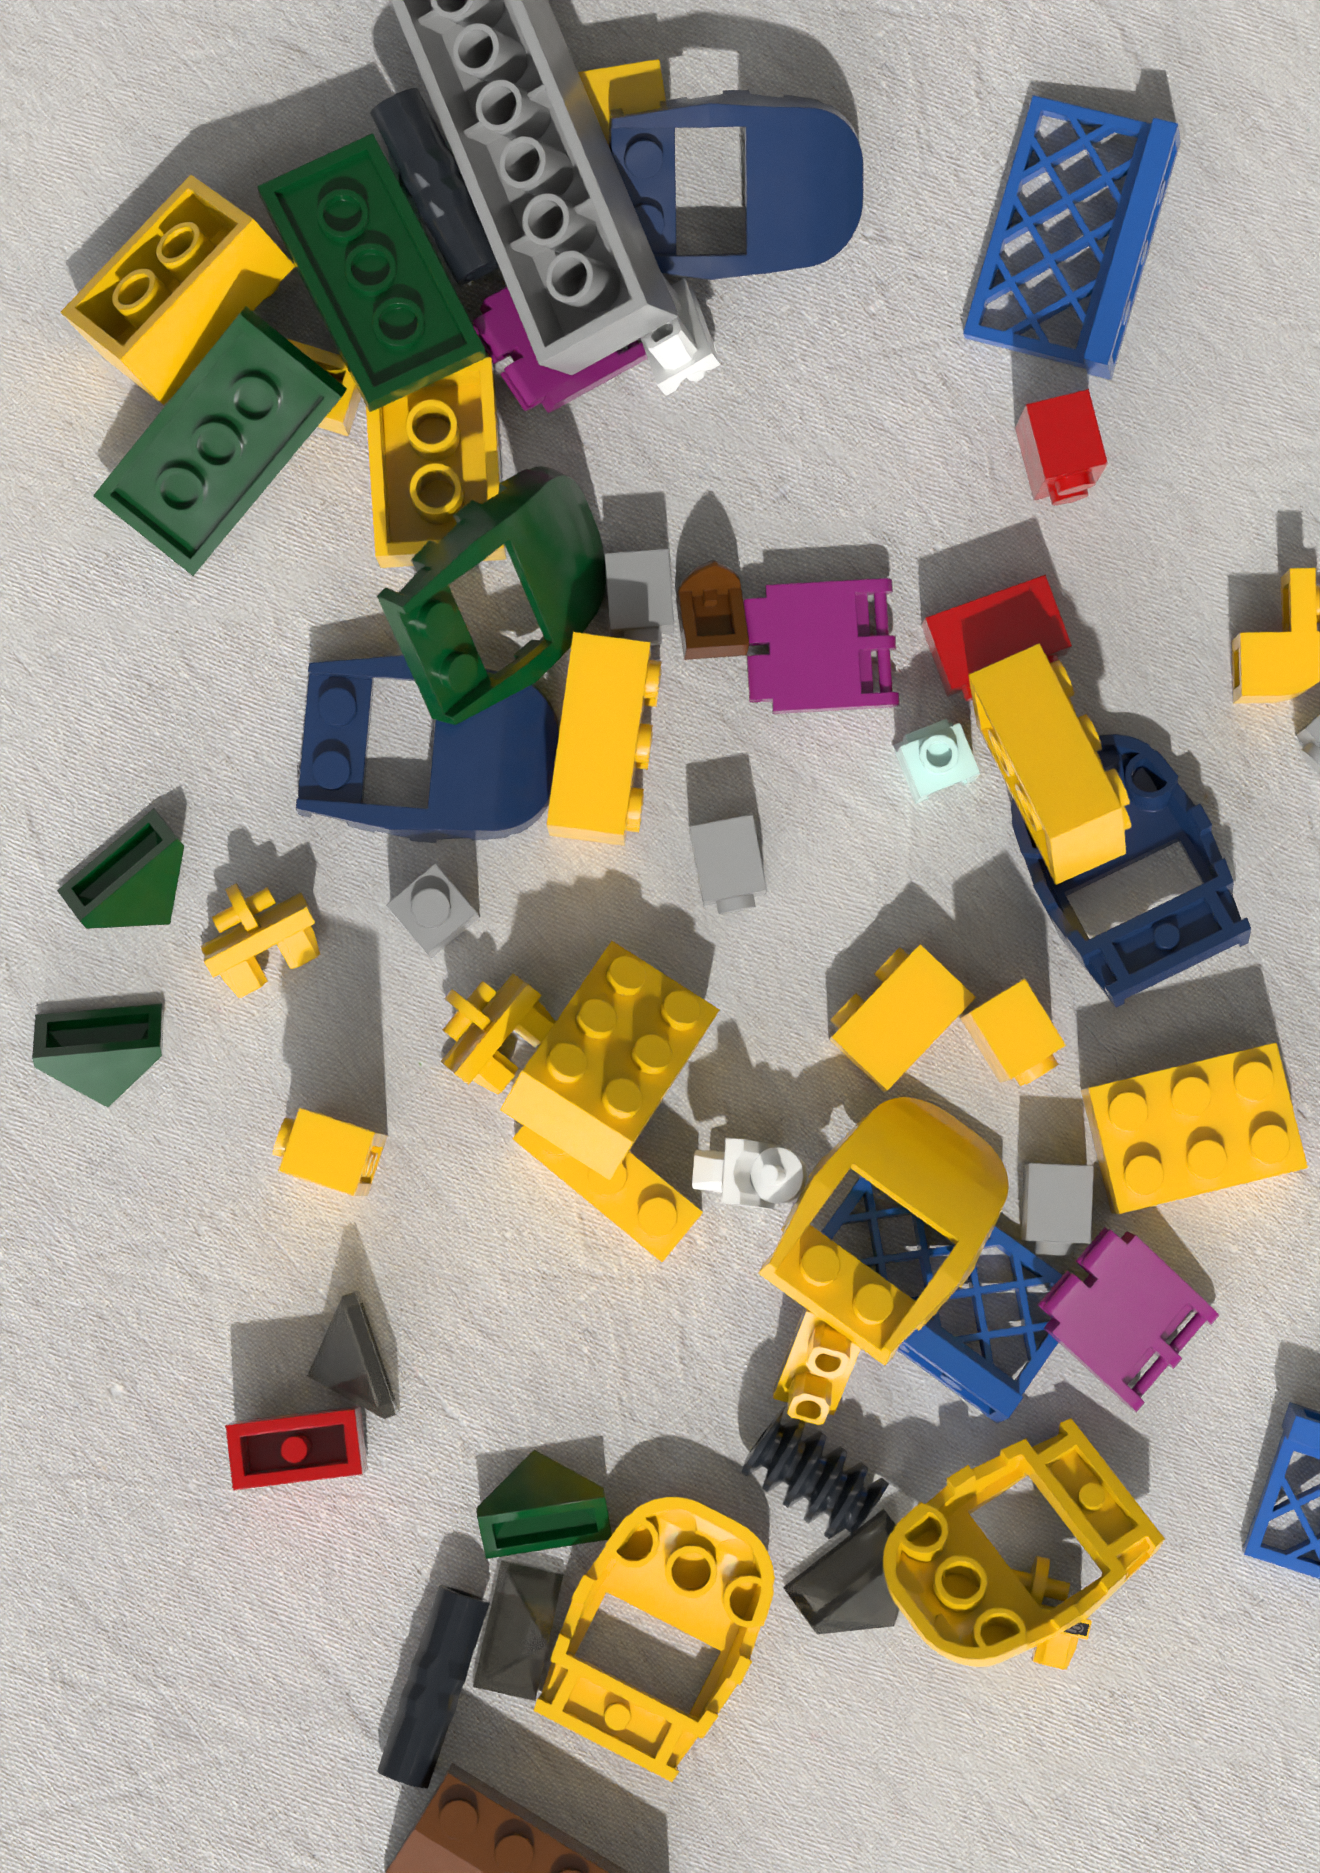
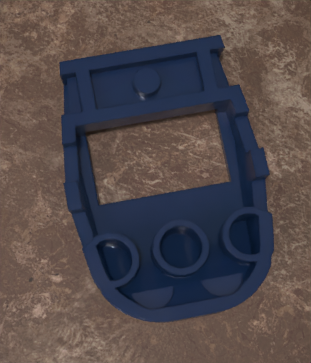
M722 90V94L692 99L682 97L660 101V108L626 115H624L622 108L609 110L610 151L661 273L714 280L812 267L836 256L848 244L857 229L863 209L862 150L851 123L840 111L829 104L822 103L817 99L784 95L781 98L750 94L749 90ZM745 127L746 253L678 255L676 249L675 128Z
M403 655L309 663L298 799H296L298 815L311 818L312 813L345 821L348 827L401 836L409 838L410 841L436 843L437 840L471 838L472 841L506 838L528 829L547 809L550 803L559 725L551 703L535 685L532 684L457 725L436 720L428 809L363 804L374 678L404 681L415 680ZM485 668L486 672L494 674L498 672L496 670Z
M1107 734L1099 736L1102 749L1097 751L1104 772L1112 768L1117 771L1129 797L1130 804L1126 805L1125 809L1132 827L1124 830L1126 854L1056 885L1014 799H1012L1011 822L1020 851L1034 884L1032 886L1046 909L1059 937L1117 1008L1125 1004L1124 999L1237 944L1240 947L1248 944L1251 926L1247 917L1244 919L1240 917L1233 897L1234 881L1225 858L1221 856L1211 831L1213 825L1202 805H1195L1178 784L1179 776L1158 751L1152 749L1149 744L1126 735ZM1179 842L1202 884L1089 939L1066 896Z

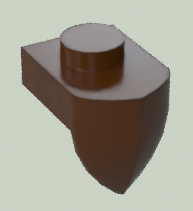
M710 560L690 571L678 588L676 606L684 660L747 656L749 637L740 578L732 568L721 562Z

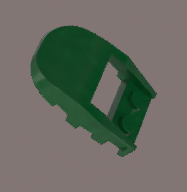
M544 466L524 469L499 484V493L481 504L474 500L468 502L453 515L457 524L439 543L428 541L411 559L417 573L399 592L385 587L377 595L430 716L434 720L457 725L536 683L569 650L572 645L573 632L583 633L601 606L606 585V563L598 527L579 485L572 478L555 469ZM504 544L543 636L540 640L531 639L513 654L515 657L513 662L494 674L486 672L449 584L481 563Z

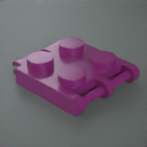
M508 287L487 297L479 308L482 315L472 321L474 323L472 325L485 348V352L492 358L493 364L509 356L513 359L514 362L505 367V371L500 375L524 411L542 404L549 414L647 359L643 343L635 340L626 345L627 351L624 352L621 348L574 375L539 365Z
M880 578L766 585V598L744 599L749 646H769V655L747 656L749 702H772V714L900 706L899 693L892 691L890 651L896 649V636L889 635L887 594L893 593L892 579ZM868 595H874L876 636H870ZM871 652L878 653L880 693L873 692Z
M1104 1227L1076 1260V1263L1089 1274L1088 1277L1082 1282L1073 1273L1066 1271L1040 1301L1038 1306L1051 1317V1320L1045 1325L1044 1329L1126 1406L1137 1413L1145 1403L1141 1399L1144 1393L1168 1366L1174 1369L1182 1360L1179 1352L1205 1322L1212 1325L1219 1317V1314L1139 1237L1126 1231L1120 1238L1112 1230ZM1192 1310L1195 1315L1168 1345L1165 1342L1166 1339ZM1154 1354L1158 1356L1156 1361L1131 1389L1128 1386L1130 1381Z

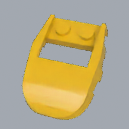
M910 1097L893 1098L878 1105L862 1118L828 1154L820 1159L808 1176L809 1180L804 1190L791 1208L781 1228L783 1234L773 1254L763 1263L758 1272L762 1277L836 1331L846 1336L847 1339L884 1366L894 1357L898 1347L916 1329L920 1330L938 1312L939 1308L959 1287L963 1286L975 1269L976 1262L1001 1214L1009 1190L1008 1175L1003 1162L995 1150L981 1136L940 1107ZM850 1168L956 1244L916 1301L810 1225Z
M1070 1418L1060 1423L1058 1435L1035 1446H1031L1026 1439H1023L1001 1449L999 1456L972 1469L967 1465L947 1478V1485L926 1504L922 1502L917 1504L896 1524L885 1545L883 1568L886 1585L892 1599L914 1630L932 1649L959 1664L985 1667L999 1664L1021 1654L1089 1618L1159 1550L1165 1538L1076 1423ZM1026 1476L1031 1478L1102 1571L1100 1578L1047 1613H1044L970 1515Z
M664 1497L646 1502L626 1516L609 1538L605 1548L586 1574H583L571 1598L572 1602L550 1660L552 1662L541 1696L537 1698L533 1711L673 1782L679 1773L678 1764L698 1737L704 1738L736 1686L741 1685L752 1663L750 1657L760 1628L765 1624L774 1595L773 1585L775 1576L772 1561L765 1546L744 1525L700 1502L681 1497ZM606 1593L720 1650L689 1714L575 1656Z

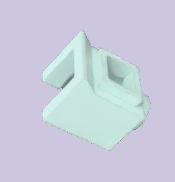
M944 719L906 734L902 742L893 745L916 804L928 800L929 794L962 782L963 786L974 782L980 775L960 723L953 725L952 722L948 723V720Z

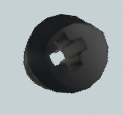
M784 1406L750 1450L741 1473L747 1477L761 1467L766 1468L767 1473L762 1486L763 1490L769 1492L781 1483H786L788 1487L783 1501L784 1506L789 1508L805 1498L809 1501L803 1519L809 1524L821 1515L827 1514L829 1520L824 1536L830 1539L846 1529L850 1532V1538L872 1512L889 1483L885 1479L880 1478L864 1487L868 1467L860 1462L844 1472L843 1467L848 1452L840 1446L823 1456L822 1453L827 1436L818 1431L803 1441L801 1438L806 1421L793 1418L784 1425L780 1424L785 1409Z

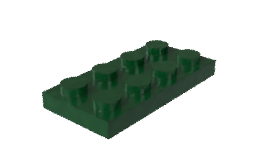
M373 133L257 186L259 197L369 412L486 358L485 348Z
M245 306L95 492L93 497L189 574L194 576L342 398L347 388Z

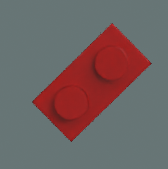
M1089 389L1025 405L1015 430L1033 500L1050 497L1051 504L1056 506L1088 497L1087 489L1095 486L1108 465Z
M1046 574L928 616L924 619L921 626L947 697L963 692L965 701L972 700L969 674L1039 643L1050 664L1059 660L1058 657L1066 655L1072 647Z
M361 1406L239 1420L225 1425L233 1490L362 1475L368 1470Z

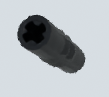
M417 88L407 89L380 102L371 110L370 114L400 171L405 186L414 198L418 212L427 224L458 285L470 283L497 269L499 265L458 164L447 147Z
M439 1585L418 1650L411 1663L408 1680L401 1693L398 1710L377 1770L381 1775L406 1785L428 1789L449 1725L457 1708L460 1692L467 1678L469 1665L490 1601L460 1589Z

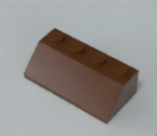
M451 1763L385 1873L629 1872L459 1766Z

